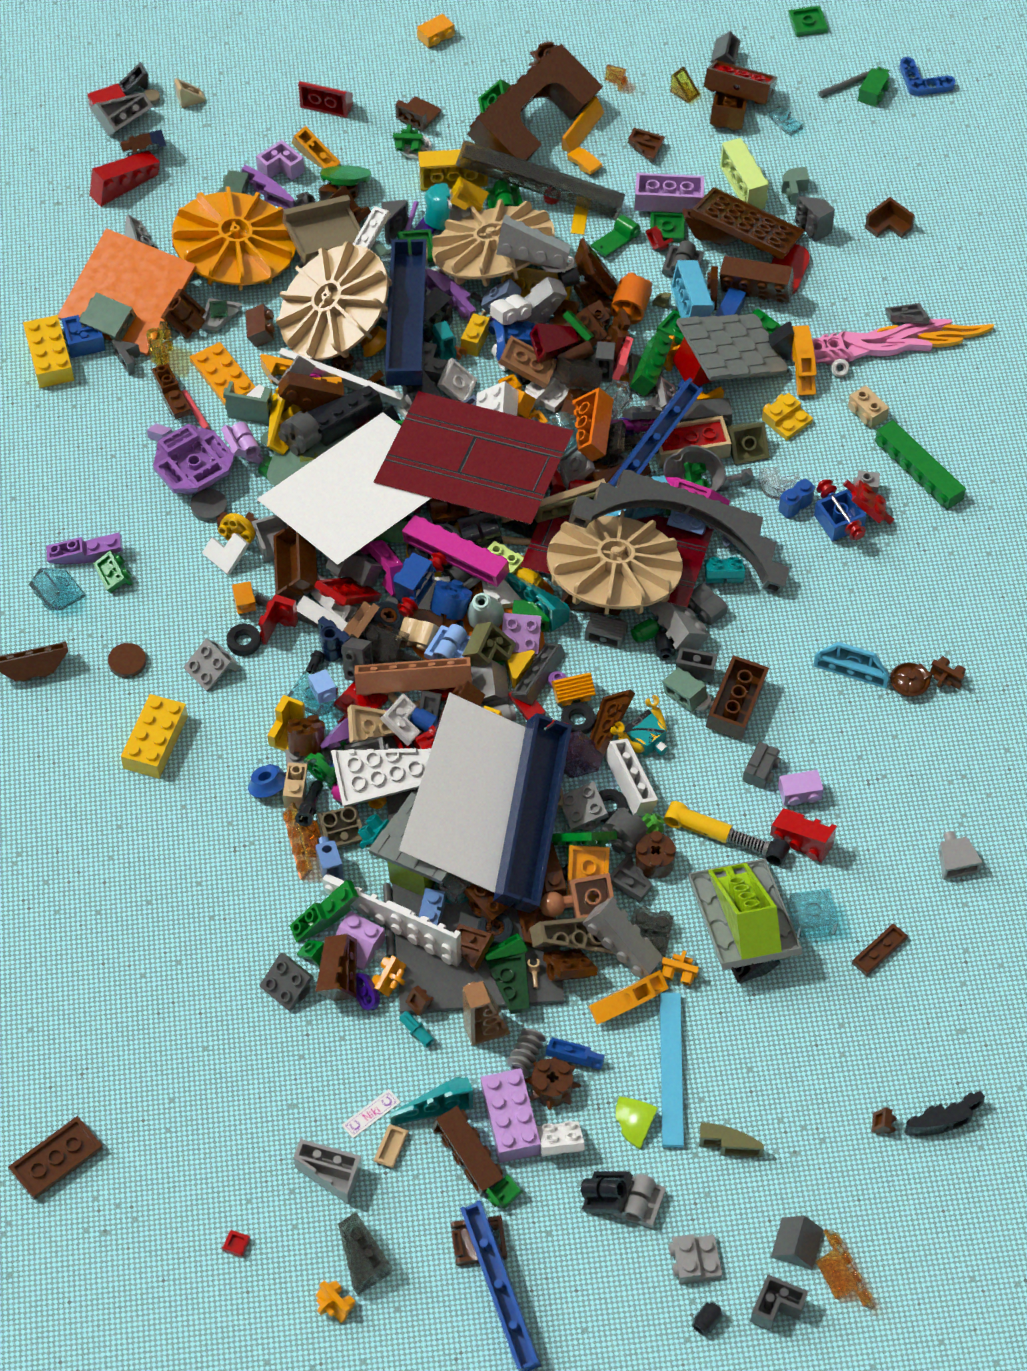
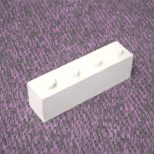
M628 738L610 741L604 756L627 800L632 814L636 813L638 816H643L647 812L652 814L658 798Z

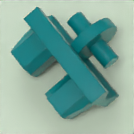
M377 814L368 817L366 820L368 825L363 826L358 831V834L363 839L359 844L362 849L368 844L374 843L382 830L390 822L388 819L382 821Z

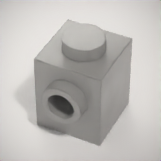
M858 470L857 477L853 478V484L860 479L863 483L869 484L877 494L880 473Z

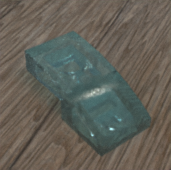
M781 105L768 112L770 119L789 136L803 129V123L794 119L791 111Z

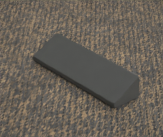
M545 643L512 691V697L529 705L533 704L548 682L549 675L556 670L565 656L561 644Z

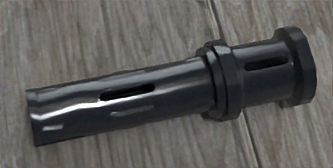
M320 780L312 782L305 801L300 804L299 812L295 816V821L300 826L307 827L313 822V816L317 811L316 804L324 787Z

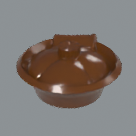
M911 662L897 665L890 675V681L894 689L907 697L923 694L929 688L932 674L923 664Z

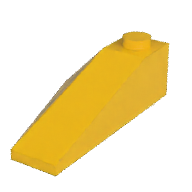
M279 394L274 397L270 410L267 447L284 455L289 447L279 438L278 433L280 432L281 424L299 411H302L301 413L308 411L279 397Z

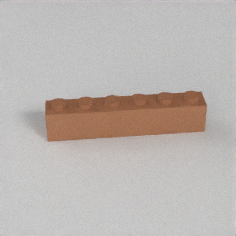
M470 657L355 665L354 672L356 695L361 694L363 696L374 693H407L414 690H446L457 687L459 684L462 686L467 680L472 683Z

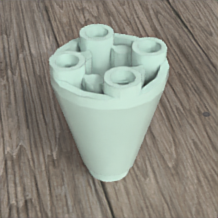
M479 593L474 596L468 607L467 618L470 626L475 628L476 624L492 622L499 627L503 622V613L505 612L498 599L485 593Z

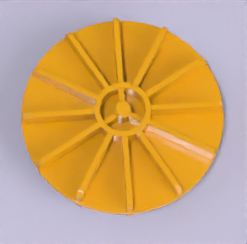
M226 187L225 192L208 195L199 192L196 199L179 208L172 226V247L179 258L197 266L195 273L207 278L208 285H212L214 281L228 285H237L238 291L243 290V285L262 282L266 285L271 284L272 278L290 267L296 250L282 222L283 208H276L272 204L260 199L259 192L251 196L231 192L230 187Z

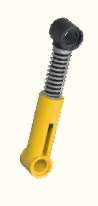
M678 801L670 803L663 818L665 824L671 828L679 829L682 827L725 844L729 841V843H736V846L739 844V847L742 846L743 848L746 847V849L749 848L753 852H759V854L765 855L766 861L774 866H783L791 848L789 843L782 839H773L769 842L767 840L764 841V839L760 840L761 838L757 839V836L754 838V835L751 837L750 834H744V831L742 833L741 831L738 832L737 829L734 830L733 825L692 811L685 804Z

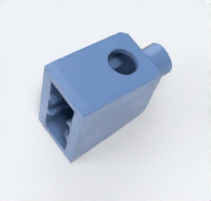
M326 836L318 838V844L315 848L322 879L326 874H330L344 881L342 862L335 841H329V838Z

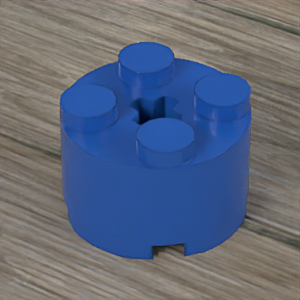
M438 580L431 598L430 609L439 616H441V613L447 615V619H463L469 607L472 591L464 587L463 583L459 580H452V582Z

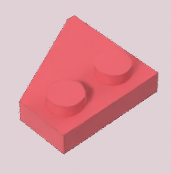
M629 336L626 337L614 364L612 379L619 381L621 376H625L628 368V356L633 342V338Z

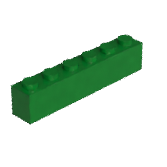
M894 420L877 429L876 444L883 448L889 457L894 459L903 470H906L914 481L923 486L925 491L931 494L940 505H943L948 510L964 500L966 488Z

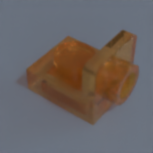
M607 64L605 81L617 83L618 91H621L628 82L626 69Z

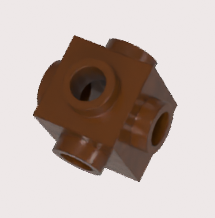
M600 300L589 305V310L602 322L604 329L608 327L610 316H612L607 306L604 308Z

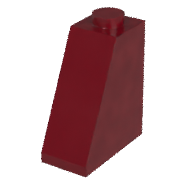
M537 323L530 332L538 363L557 357L559 354L574 348L578 342V336L572 326Z

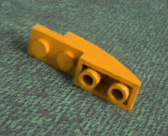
M809 325L792 326L794 332L792 356L793 362H795L797 396L816 395V363Z
M658 970L598 1000L588 1007L598 1025L656 997V995L669 989L661 970Z

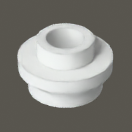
M844 359L835 360L831 365L832 373L838 377L845 376L849 371V364ZM839 364L843 366L841 371L837 370Z

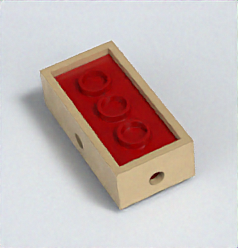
M723 416L678 423L655 453L659 469L664 467L665 460L669 456L690 445L705 447L720 459L730 457L731 441ZM681 455L675 457L674 460H679Z

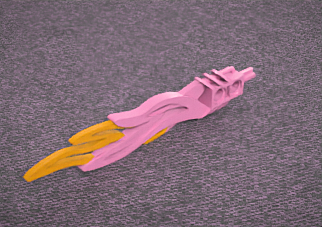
M929 319L928 324L907 323L899 327L898 325H892L873 330L869 333L842 331L838 335L837 332L832 333L830 336L829 334H824L820 338L812 339L815 363L832 365L837 359L852 362L865 355L893 356L909 350L931 351L935 347L954 346L963 343L964 338L976 337L990 332L994 329V324L962 326L953 325L950 319Z

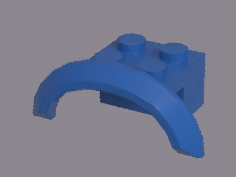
M496 319L491 322L488 330L492 335L496 334V359L498 362L505 344L511 335L533 347L530 332L535 327V323L524 321L503 325Z

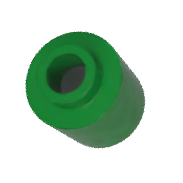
M649 618L635 625L631 629V635L636 643H643L655 637L656 633L660 630V626L656 620Z

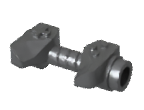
M751 468L743 469L739 474L726 476L719 490H727L731 482L741 481L742 485L750 484L754 478Z

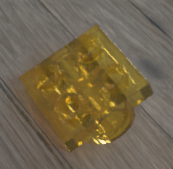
M160 321L159 328H151L146 333L150 360L157 367L169 364V351H172L173 341H170L171 329H168L167 322Z

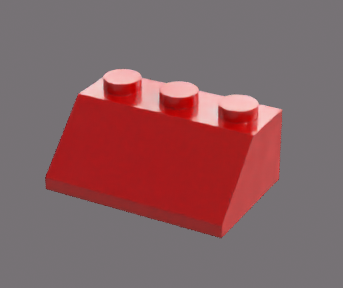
M298 82L300 108L344 118L348 117L353 106V92L309 82Z

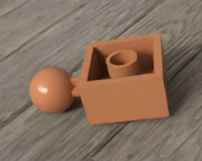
M610 873L569 880L570 895L562 896L557 892H547L541 897L540 910L547 917H557L563 913L565 908L573 907L574 918L588 917L597 905L614 896ZM590 892H592L593 895H597V899L594 900V903L591 902V900H588L587 896L590 895Z

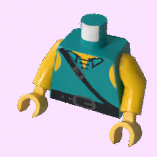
M653 695L654 704L650 702L649 698L645 700V704L652 708L651 711L649 709L646 710L626 727L622 722H617L615 725L618 727V730L616 727H611L610 729L613 735H618L619 740L628 738L634 752L641 753L644 756H648L654 750L662 756L668 750V746L664 743L667 732L665 719L660 707H657L659 698Z

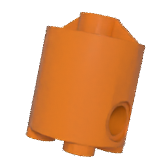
M633 272L623 276L619 281L610 307L613 317L617 316L620 308H624L631 324L641 322L652 293V282L637 276Z

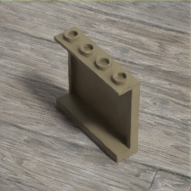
M348 195L283 209L282 222L304 266L319 255V248L323 247L329 250L343 246L345 242L353 244L361 231L350 209V198Z

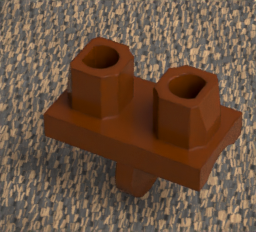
M612 326L610 336L601 340V342L615 343L614 362H616L623 346L622 343H624L627 336L630 337L627 330L620 331L618 326Z
M944 656L938 661L933 660L930 673L933 675V679L938 681L937 687L941 689L943 685L960 689L963 684L966 668L957 665L955 669L950 668V661Z

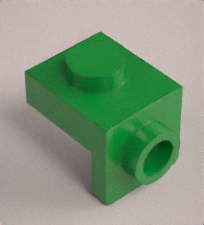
M509 1174L493 1189L487 1188L485 1190L489 1195V1202L494 1207L498 1206L501 1208L508 1207L523 1192L522 1188Z

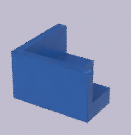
M79 315L61 319L71 358L105 351L102 332L91 327L82 328L79 322Z

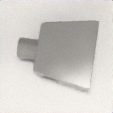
M954 831L944 833L945 841L940 843L938 850L943 880L980 872L982 860L967 837L956 838Z

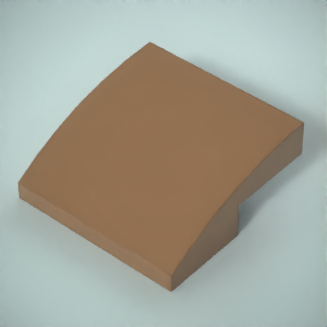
M364 601L343 631L347 632L350 638H359L380 607L374 603L370 605Z

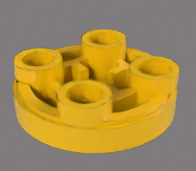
M236 513L227 514L221 520L218 528V533L224 536L227 541L230 540L233 533H237L251 544L256 535L251 522L244 516Z

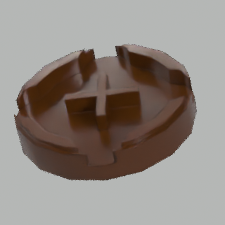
M133 643L117 645L108 655L109 668L116 676L122 678L138 675L146 666L144 650L139 645Z

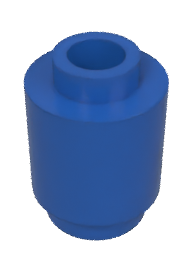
M417 707L409 720L414 726L425 732L429 731L428 728L432 725L436 727L439 722L437 721L438 716Z

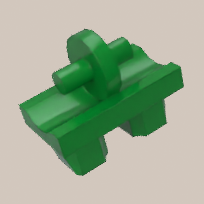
M408 124L407 129H401V133H393L392 136L397 152L405 151V145H411L412 152H420L422 145H425L423 134H418V130H414L412 124Z
M684 463V480L710 488L707 479L701 478V474L707 471L704 463Z

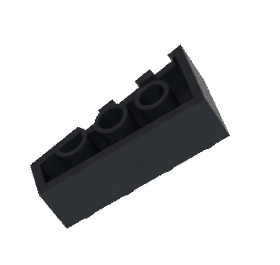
M368 385L307 413L318 423L320 428L317 430L322 435L320 442L327 447L384 410L380 393Z

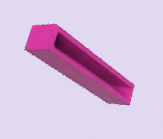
M414 515L402 530L404 542L430 555L440 552L446 556L449 564L495 587L500 585L510 571L508 560L505 557L495 555L487 548H481L475 545L474 542L461 538L456 533H450L440 525H434L423 517L420 518Z

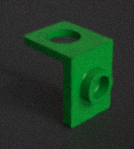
M307 940L296 955L301 958L312 959L320 969L324 942Z

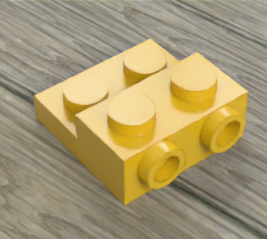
M790 393L786 395L780 394L776 398L775 403L772 405L768 403L763 408L762 420L786 441L813 422V418L801 408V402Z

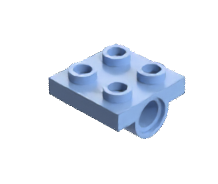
M452 624L449 628L441 625L424 652V658L429 660L462 658V654L471 636H468L466 630L457 624Z

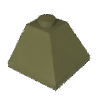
M765 422L726 426L731 441L730 454L734 464L770 458Z

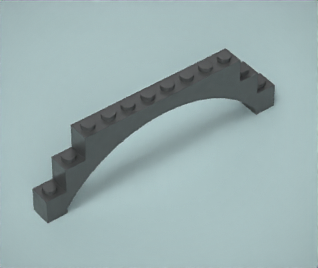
M625 469L620 474L616 487L612 484L601 482L596 490L594 500L587 496L578 495L573 503L568 523L587 528L590 522L601 516L629 508H661L687 514L715 528L737 546L758 574L762 582V589L780 594L785 588L789 567L779 562H772L776 542L766 537H759L763 517L758 516L756 513L746 512L736 506H729L721 501L712 500L704 495L694 494L684 488H677L669 483L659 482L649 476H642L634 471Z

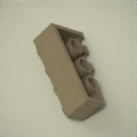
M587 917L543 921L530 927L533 948L565 946L614 954L610 949L605 948L595 935L587 931V928L582 924Z

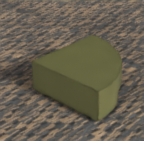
M663 292L657 294L652 305L669 309L671 293Z

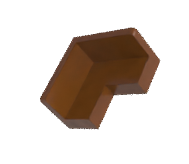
M889 197L867 214L865 229L876 237L890 229L902 238L913 230L915 215Z

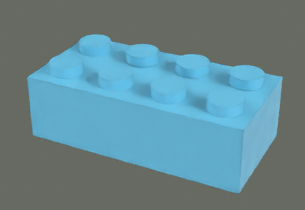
M677 260L671 290L681 318L707 317L714 311V302L711 301L710 290L707 289L706 279L703 278V271L699 266L698 260Z

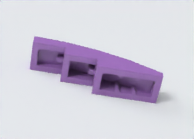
M247 165L242 167V172L249 173V181L253 185V190L264 195V201L283 209L295 207L292 196L273 179Z

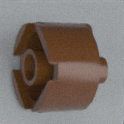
M310 715L303 719L292 718L288 720L286 733L289 752L294 754V751L299 752L300 756L321 752L320 745L326 737L325 723L319 719V716Z
M653 831L643 836L636 845V866L643 871V875L647 878H664L674 868L676 846L668 836L659 831Z

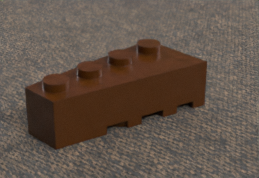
M456 1106L436 1118L431 1129L435 1134L440 1133L441 1143L445 1148H451L453 1160L460 1167L464 1166V1175L480 1196L486 1192L487 1188L494 1187L503 1179V1171L498 1163L494 1164L489 1148L486 1145L483 1146L480 1142L478 1131L474 1127L471 1128L467 1122L469 1118L463 1109L460 1110Z

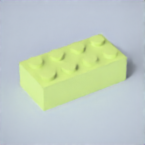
M741 138L723 142L720 168L739 199L757 208H765L766 200H768L767 189L769 188V182L762 175L761 168L755 163L754 156L749 153L747 144H744Z

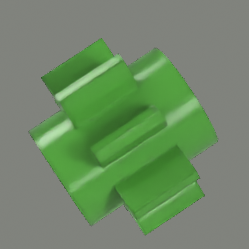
M647 812L641 818L648 828L646 834H650L653 831L661 833L664 831L663 824H665V821L659 814L653 813L650 815Z

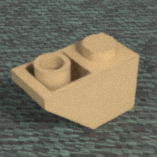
M288 762L283 790L284 808L299 809L300 804L305 801L308 764Z

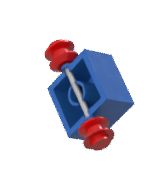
M831 479L820 481L816 490L818 493H821L822 499L816 501L814 516L833 542L847 535H850L849 538L851 540L861 539L866 531L865 521L867 515L852 501V494L848 489L835 494L837 487L832 485L833 481Z
M440 552L432 553V559H426L412 553L409 558L405 559L403 568L393 578L396 599L403 603L397 605L398 612L402 616H414L412 610L418 609L419 604L434 583V573L442 572L444 570L442 565L446 566L448 564L444 554Z

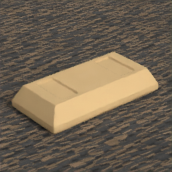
M389 1124L373 1162L394 1168L409 1131Z

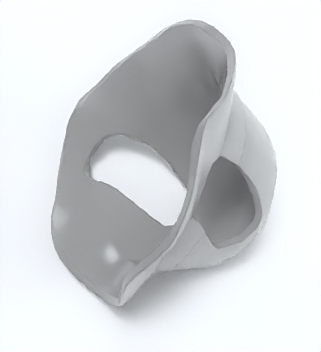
M690 445L665 460L663 467L665 477L684 479V463L700 462L706 465V470L711 474L712 484L709 489L716 492L725 481L726 470L722 461L716 454L705 447ZM681 455L679 460H674L675 457Z

